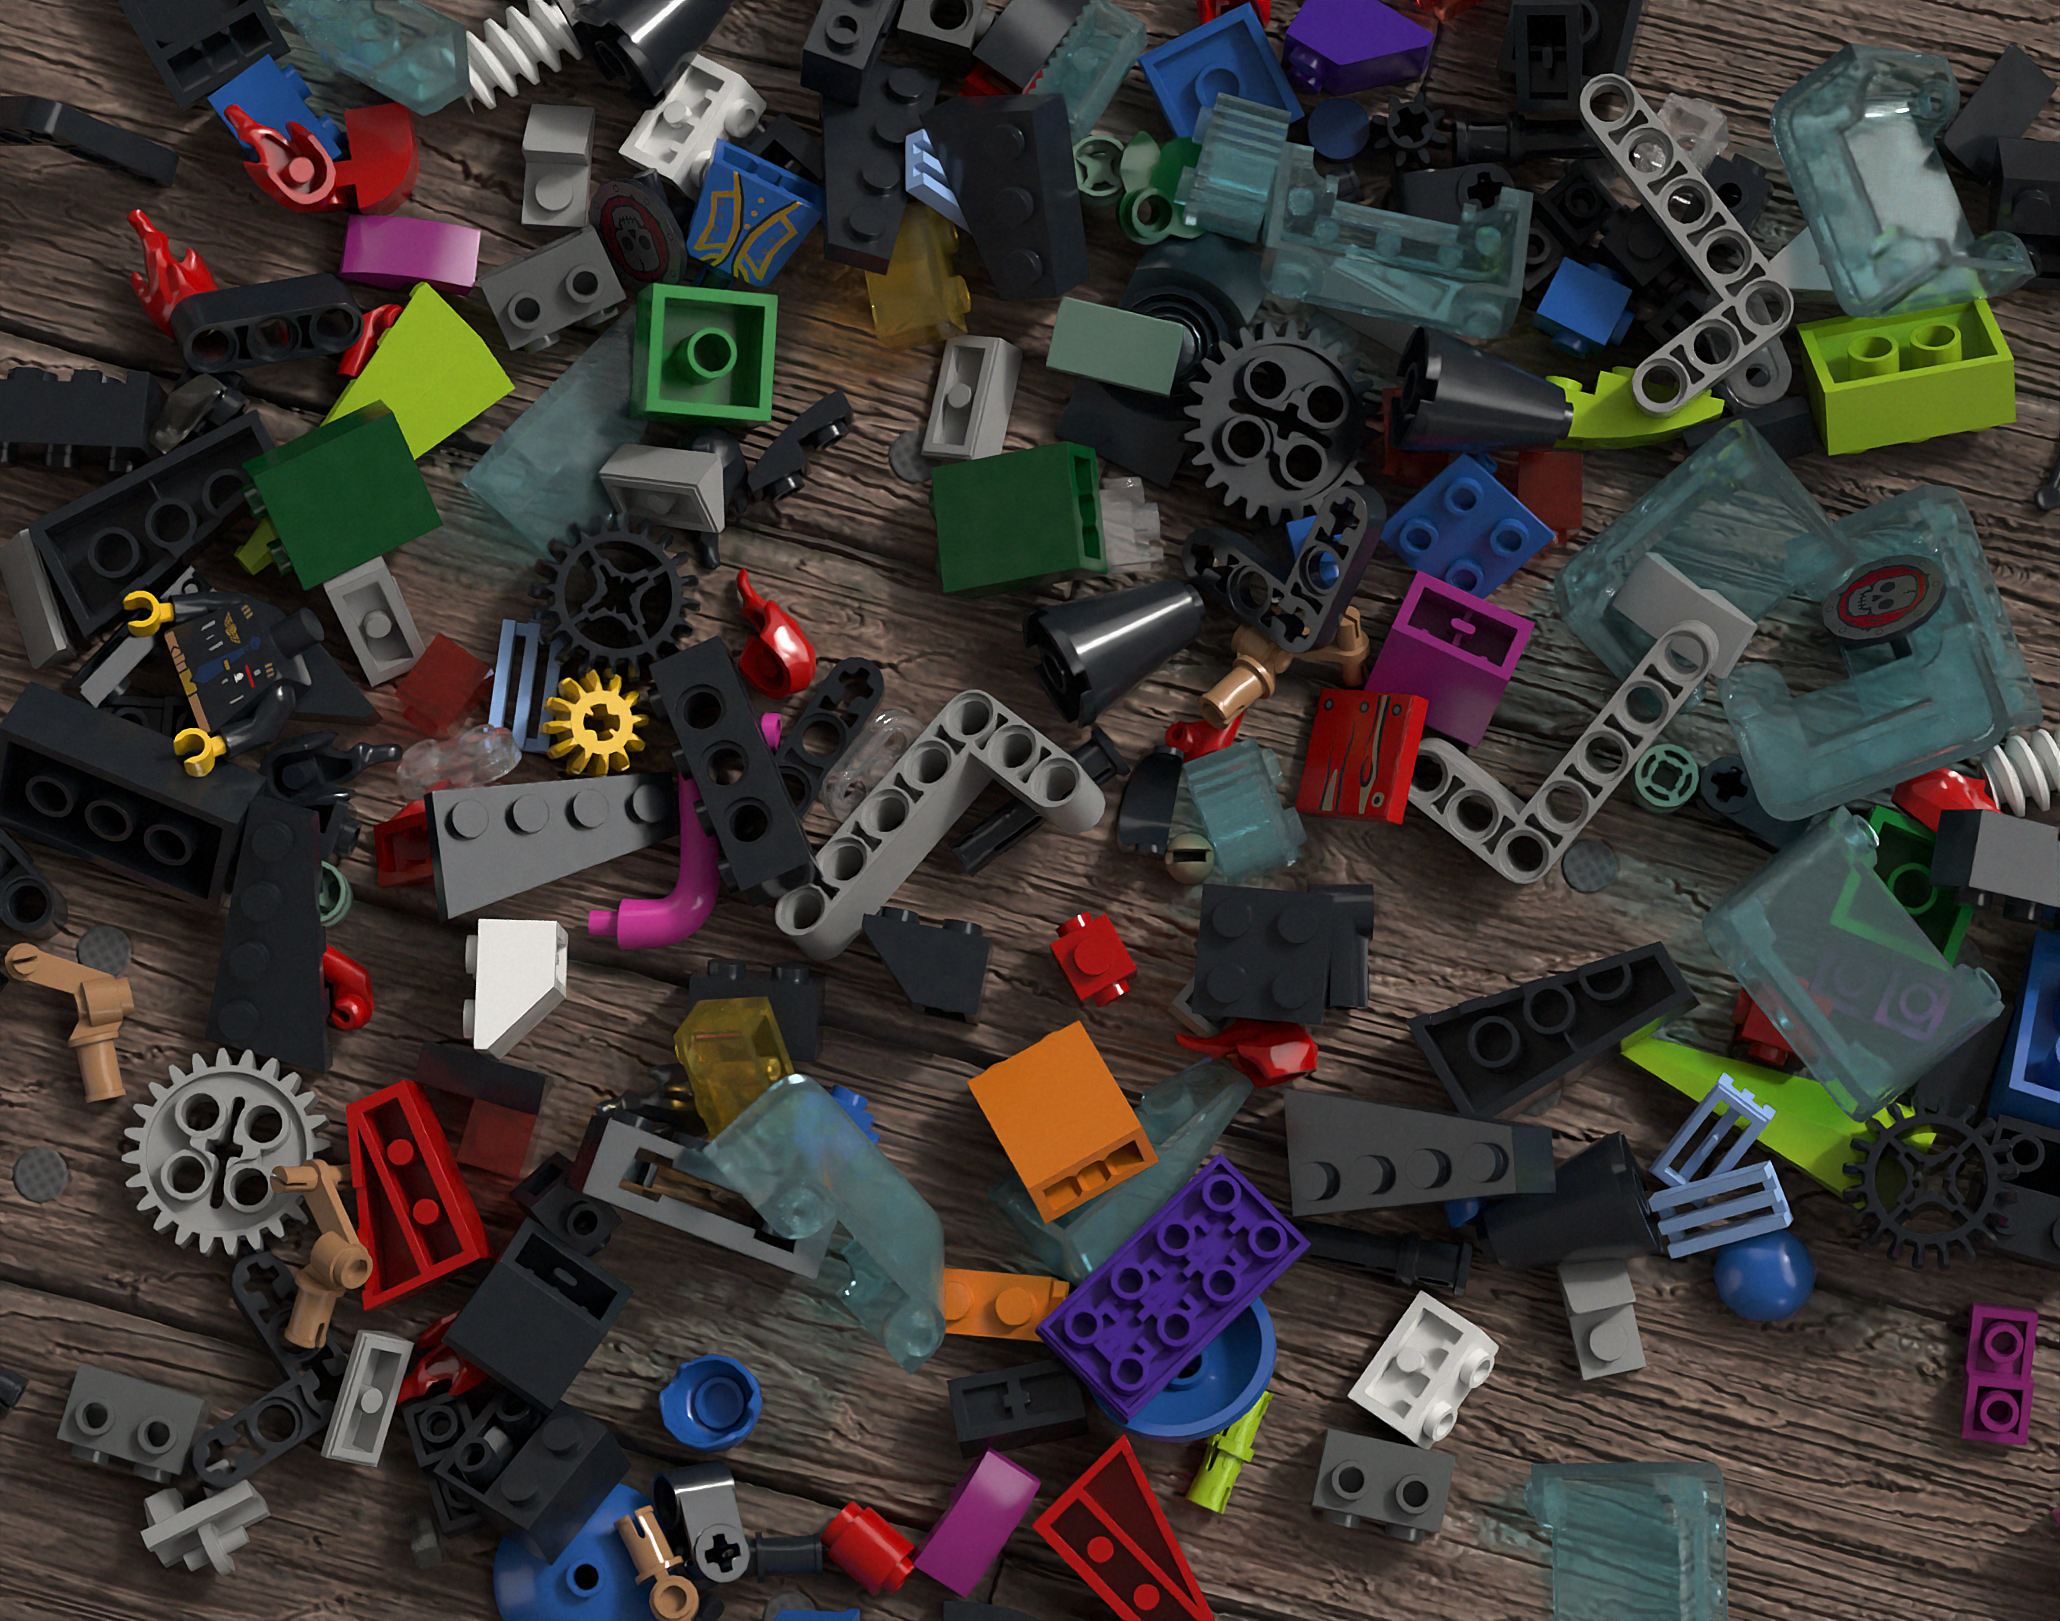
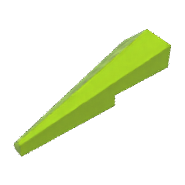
M423 281L412 289L409 294L412 299L394 326L385 329L377 341L379 348L358 379L350 381L320 425V427L381 399L393 411L414 460L515 389V386L482 338L428 283ZM266 518L260 522L246 545L239 546L233 554L242 568L252 575H255L273 562L266 548V543L275 540V537Z
M1648 1036L1618 1054L1619 1057L1696 1107L1720 1076L1726 1073L1734 1079L1731 1086L1740 1092L1746 1088L1755 1095L1752 1100L1761 1108L1767 1104L1776 1111L1771 1121L1752 1144L1766 1153L1770 1151L1842 1199V1191L1850 1186L1862 1185L1861 1180L1850 1179L1842 1173L1843 1164L1846 1162H1865L1864 1158L1856 1155L1850 1149L1852 1139L1860 1138L1874 1144L1876 1140L1865 1128V1122L1870 1117L1879 1120L1886 1129L1892 1126L1886 1111V1107L1892 1103L1891 1101ZM1720 1100L1709 1113V1116L1719 1121L1730 1106ZM1896 1103L1901 1108L1904 1118L1914 1116L1912 1107ZM1925 1111V1114H1936V1113H1932V1112ZM1740 1115L1730 1129L1741 1135L1751 1122ZM1937 1133L1917 1134L1902 1141L1907 1146L1911 1145L1917 1151L1926 1155ZM1886 1154L1876 1174L1875 1188L1878 1199L1887 1212L1897 1202V1197L1906 1188L1907 1181L1904 1175L1897 1169V1163ZM1865 1202L1849 1203L1857 1209L1866 1206Z

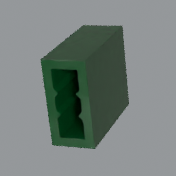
M381 399L241 464L249 481L248 484L240 487L245 503L256 522L266 518L275 537V540L266 543L268 553L281 578L283 579L292 574V577L304 591L443 526L393 411Z
M1064 441L931 468L933 487L929 491L928 501L930 512L937 524L939 549L935 555V568L937 576L943 584V592L945 594L978 599L1108 574L1094 448Z

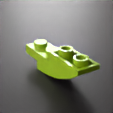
M1617 366L1613 367L1612 373L1600 371L1594 385L1593 394L1581 392L1583 385L1577 381L1558 376L1545 377L1546 380L1564 388L1566 401L1571 402L1574 408L1573 421L1567 438L1565 440L1557 439L1553 448L1579 450L1624 449L1653 445L1681 438V431L1717 421L1722 414L1725 400L1711 397L1712 390L1709 389L1679 413L1666 419H1654L1645 416L1638 410L1632 399L1631 386L1636 369ZM1650 375L1643 380L1642 390L1645 396L1652 402L1658 404L1667 403L1678 395L1679 385L1677 382H1675L1674 388L1650 383Z

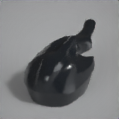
M713 424L697 425L686 431L676 444L675 449L718 454L721 459L723 468L724 521L727 517L731 500L734 503L736 512L738 514L744 513L748 504V468L735 435L724 427ZM693 530L700 544L701 559L704 567L708 570H715L720 567L719 533Z
M318 731L290 738L270 747L262 759L258 772L260 775L267 777L264 789L266 797L311 810L335 806L338 799L347 802L353 799L356 791L349 788H339V785L356 778L373 765L402 760L403 749L399 744L393 743L370 745L365 742H359L349 751H339L337 748L331 747L333 741L337 739L338 733Z
M702 1061L663 1064L651 1068L646 1073L649 1078L654 1079L658 1083L656 1089L646 1093H639L628 1089L617 1098L598 1103L596 1114L612 1118L616 1108L653 1122L667 1123L665 1126L653 1131L652 1135L668 1141L672 1140L675 1131L699 1137L728 1122L736 1107L737 1093L731 1080L715 1064Z

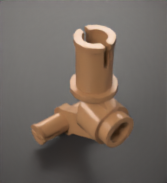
M1348 606L1331 643L1321 650L1305 653H1290L1245 621L1236 630L1231 642V649L1237 655V658L1233 661V670L1209 692L1199 697L1197 703L1200 704L1198 706L1200 713L1209 724L1219 730H1225L1258 698L1267 699L1274 693L1276 675L1284 672L1289 667L1293 657L1340 662L1342 680L1346 685L1356 687L1364 684L1363 679L1367 681L1369 678L1366 658L1370 654V642L1368 635L1361 630L1359 611L1355 607ZM1305 627L1302 634H1309L1310 629Z
M19 943L13 946L7 952L4 959L5 969L13 979L32 982L74 995L79 1020L67 1042L69 1048L75 1047L86 1094V1103L126 1095L125 1088L122 1085L113 1039L119 1037L118 1030L123 1022V1017L135 1014L132 993L127 977L115 979L112 974L42 952L36 946L29 943Z
M321 1159L305 1160L300 1166H276L272 1170V1173L276 1176H270V1185L277 1194L301 1192L322 1233V1236L315 1242L311 1251V1263L296 1273L295 1283L299 1286L289 1324L284 1331V1336L287 1340L294 1344L307 1348H314L316 1345L318 1348H321L326 1342V1333L337 1297H342L345 1294L346 1288L354 1289L364 1284L371 1275L373 1261L368 1254V1250L359 1242L337 1192H350L355 1189L351 1182V1164L328 1165Z
M648 1505L634 1511L645 1533L644 1538L639 1537L629 1515L614 1522L613 1525L618 1530L639 1573L634 1579L636 1584L642 1585L654 1579L657 1580L650 1593L649 1600L652 1613L658 1621H691L699 1608L697 1590L691 1581L686 1578L674 1575L669 1576L668 1572L683 1564L684 1560L682 1556L674 1557L653 1514L652 1506Z

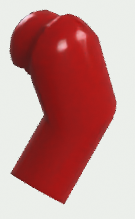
M386 304L362 315L364 320L363 334L354 346L342 351L335 374L338 378L349 383L353 379H358L379 348L377 341L386 328L394 326L405 307Z
M1247 709L1236 717L1225 730L1213 727L1206 719L1186 724L1181 720L1174 722L1165 732V746L1183 751V762L1195 763L1222 755L1230 748Z
M326 943L327 951L323 954L324 979L332 984L334 1009L330 1011L331 1019L338 1028L344 1031H353L365 1026L373 1015L375 1004L371 976L364 966Z

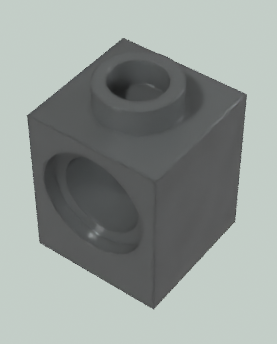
M905 0L897 26L898 41L900 45L971 64L972 52L995 23L996 11L987 9L988 0ZM948 6L956 7L966 15V19L958 28L952 30L941 29L931 20L939 9Z

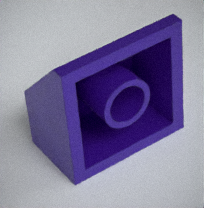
M1306 0L1285 33L1281 65L1288 69L1287 77L1303 90L1316 95L1319 94L1320 90H1323L1333 97L1421 78L1428 65L1434 34L1378 0Z

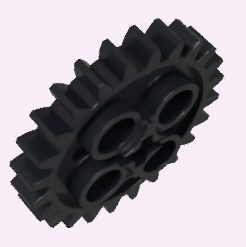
M1270 320L1256 324L1255 339L1245 327L1233 331L1232 341L1234 348L1223 340L1213 343L1210 347L1217 363L1207 359L1195 362L1193 366L1204 381L1183 384L1182 390L1188 396L1195 399V404L1176 411V416L1192 422L1193 430L1178 436L1177 442L1195 444L1197 453L1184 462L1185 468L1203 465L1207 473L1200 480L1197 488L1204 490L1216 485L1220 487L1221 491L1215 505L1217 508L1228 507L1237 500L1239 501L1238 520H1249L1260 509L1262 526L1271 527L1277 524L1281 511L1286 523L1303 519V508L1309 516H1314L1318 514L1324 499L1332 490L1341 487V485L1352 486L1365 483L1354 467L1356 465H1371L1376 461V458L1370 452L1363 449L1364 442L1381 438L1382 432L1366 426L1365 418L1380 412L1381 407L1375 404H1363L1361 395L1369 391L1374 386L1372 380L1355 383L1351 375L1361 363L1359 358L1343 363L1337 360L1343 343L1341 340L1332 341L1323 348L1319 347L1320 328L1318 327L1308 329L1298 339L1296 321L1293 320L1282 323L1276 336L1274 327ZM1254 367L1264 369L1271 377L1273 386L1268 399L1259 397L1251 388L1250 375ZM1312 390L1324 395L1328 401L1329 415L1324 423L1315 420L1308 411L1307 402ZM1231 399L1236 400L1238 404L1260 416H1269L1282 412L1280 423L1284 426L1304 433H1315L1328 439L1329 446L1327 449L1322 448L1320 444L1298 432H1289L1276 436L1278 425L1274 422L1254 415L1235 412L1230 409L1229 401ZM1234 425L1246 430L1250 436L1251 448L1246 458L1239 457L1233 453L1229 446L1228 436ZM1291 449L1302 453L1307 460L1308 471L1302 482L1292 478L1287 471L1286 457Z

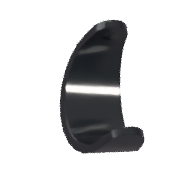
M1155 746L1146 751L1134 766L1121 797L1116 822V840L1118 848L1122 853L1164 861L1184 758L1183 751L1169 746Z

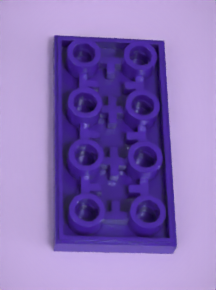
M1219 1153L1036 1327L1035 1333L1127 1425L1309 1249L1311 1243Z

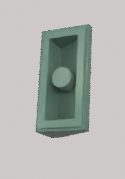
M1061 297L1045 369L1169 398L1184 339L1185 326L1070 297Z

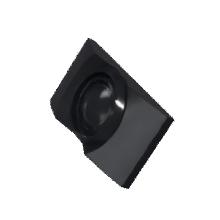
M118 0L181 112L207 99L267 54L275 61L291 52L263 0Z
M1208 231L1194 239L1169 234L1164 240L1148 245L1133 272L1117 309L1185 326L1184 339L1170 396L1167 398L1080 377L1055 430L1054 436L1064 441L1094 448L1097 457L1168 491L1191 444L1177 442L1178 436L1193 430L1192 422L1176 416L1177 410L1195 404V399L1188 396L1182 390V386L1189 382L1204 381L1193 366L1196 361L1207 359L1217 363L1210 347L1213 343L1223 340L1234 348L1232 332L1243 327L1249 331L1280 270V266Z

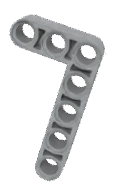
M1613 73L1601 74L1587 83L1580 97V120L1585 130L1718 302L1716 307L1645 359L1635 371L1631 390L1632 399L1637 409L1645 416L1654 419H1666L1679 413L1780 337L1788 328L1794 311V301L1789 288L1634 86L1622 76ZM1606 92L1618 94L1627 106L1625 114L1614 122L1599 120L1590 109L1591 102L1596 96ZM1641 143L1655 144L1662 149L1665 155V163L1654 172L1644 173L1638 171L1629 160L1630 151ZM1680 193L1693 194L1701 200L1704 206V214L1693 223H1680L1671 217L1668 211L1669 201ZM1723 243L1735 246L1743 257V265L1732 274L1723 275L1715 272L1710 268L1706 256L1713 246ZM1757 294L1773 296L1781 306L1782 316L1771 325L1762 326L1756 324L1749 319L1746 313V303ZM1705 333L1720 334L1730 345V355L1719 364L1710 365L1704 363L1696 356L1694 342ZM1657 371L1670 373L1679 385L1678 395L1667 403L1658 404L1650 401L1642 390L1643 380L1649 374Z
M1684 620L1667 630L1528 804H1525L1452 744L1441 738L1430 737L1420 740L1417 756L1428 755L1436 759L1443 771L1442 781L1437 785H1427L1421 782L1413 771L1407 799L1507 879L1522 884L1538 881L1557 862L1712 669L1719 656V642L1716 634L1708 625L1697 620ZM1685 636L1698 642L1703 652V661L1700 666L1684 668L1676 663L1671 654V643L1674 638ZM1642 686L1655 690L1660 695L1663 703L1661 715L1648 718L1638 714L1631 703L1633 689ZM1602 736L1615 740L1620 745L1623 753L1621 764L1615 767H1605L1599 764L1591 751L1594 738ZM1566 786L1576 790L1583 802L1581 814L1565 816L1554 807L1552 801L1554 788ZM1475 795L1488 801L1493 811V818L1490 824L1477 825L1465 816L1463 810L1465 797ZM1523 835L1536 839L1543 850L1542 863L1527 865L1521 862L1515 856L1513 850L1515 837Z
M981 690L964 691L955 696L818 852L816 859L824 877L780 897L775 909L776 924L808 957L814 960H829L838 956L861 932L864 913L875 915L880 910V906L886 903L992 779H995L1059 830L1068 834L1085 832L1099 822L1105 808L1104 794L1074 758L991 695ZM986 724L984 729L976 733L979 728ZM1029 757V759L1023 765L1018 767L1019 763L1023 759ZM945 772L939 780L935 781L936 777ZM1073 789L1068 797L1060 800L1067 791ZM903 820L901 825H899L895 830H892L898 822ZM861 868V870L859 871V873H858L856 876H854L853 878H851V876L853 875V873L856 872L858 869ZM819 916L818 920L811 927H808Z

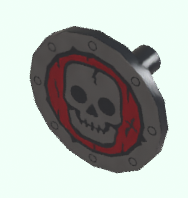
M656 168L641 171L635 174L633 179L618 177L599 186L590 202L589 222L595 228L617 278L637 293L653 283L679 285L686 274L687 251L680 227L691 221L695 202L683 196L669 204Z
M1911 554L1887 556L1862 565L1842 578L1828 594L1822 609L1825 627L1830 635L1843 644L1847 652L1889 642L1898 663L1903 665L1913 663L1921 655L1913 631L1927 623L1942 606L1947 592L1944 574L1941 568L1929 558Z

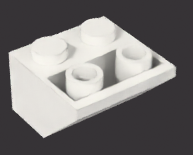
M479 919L478 935L467 936L466 972L467 974H473V979L476 980V999L465 1000L463 1034L464 1038H470L471 1044H474V1050L483 1057L500 1060L566 998L568 934L557 921Z

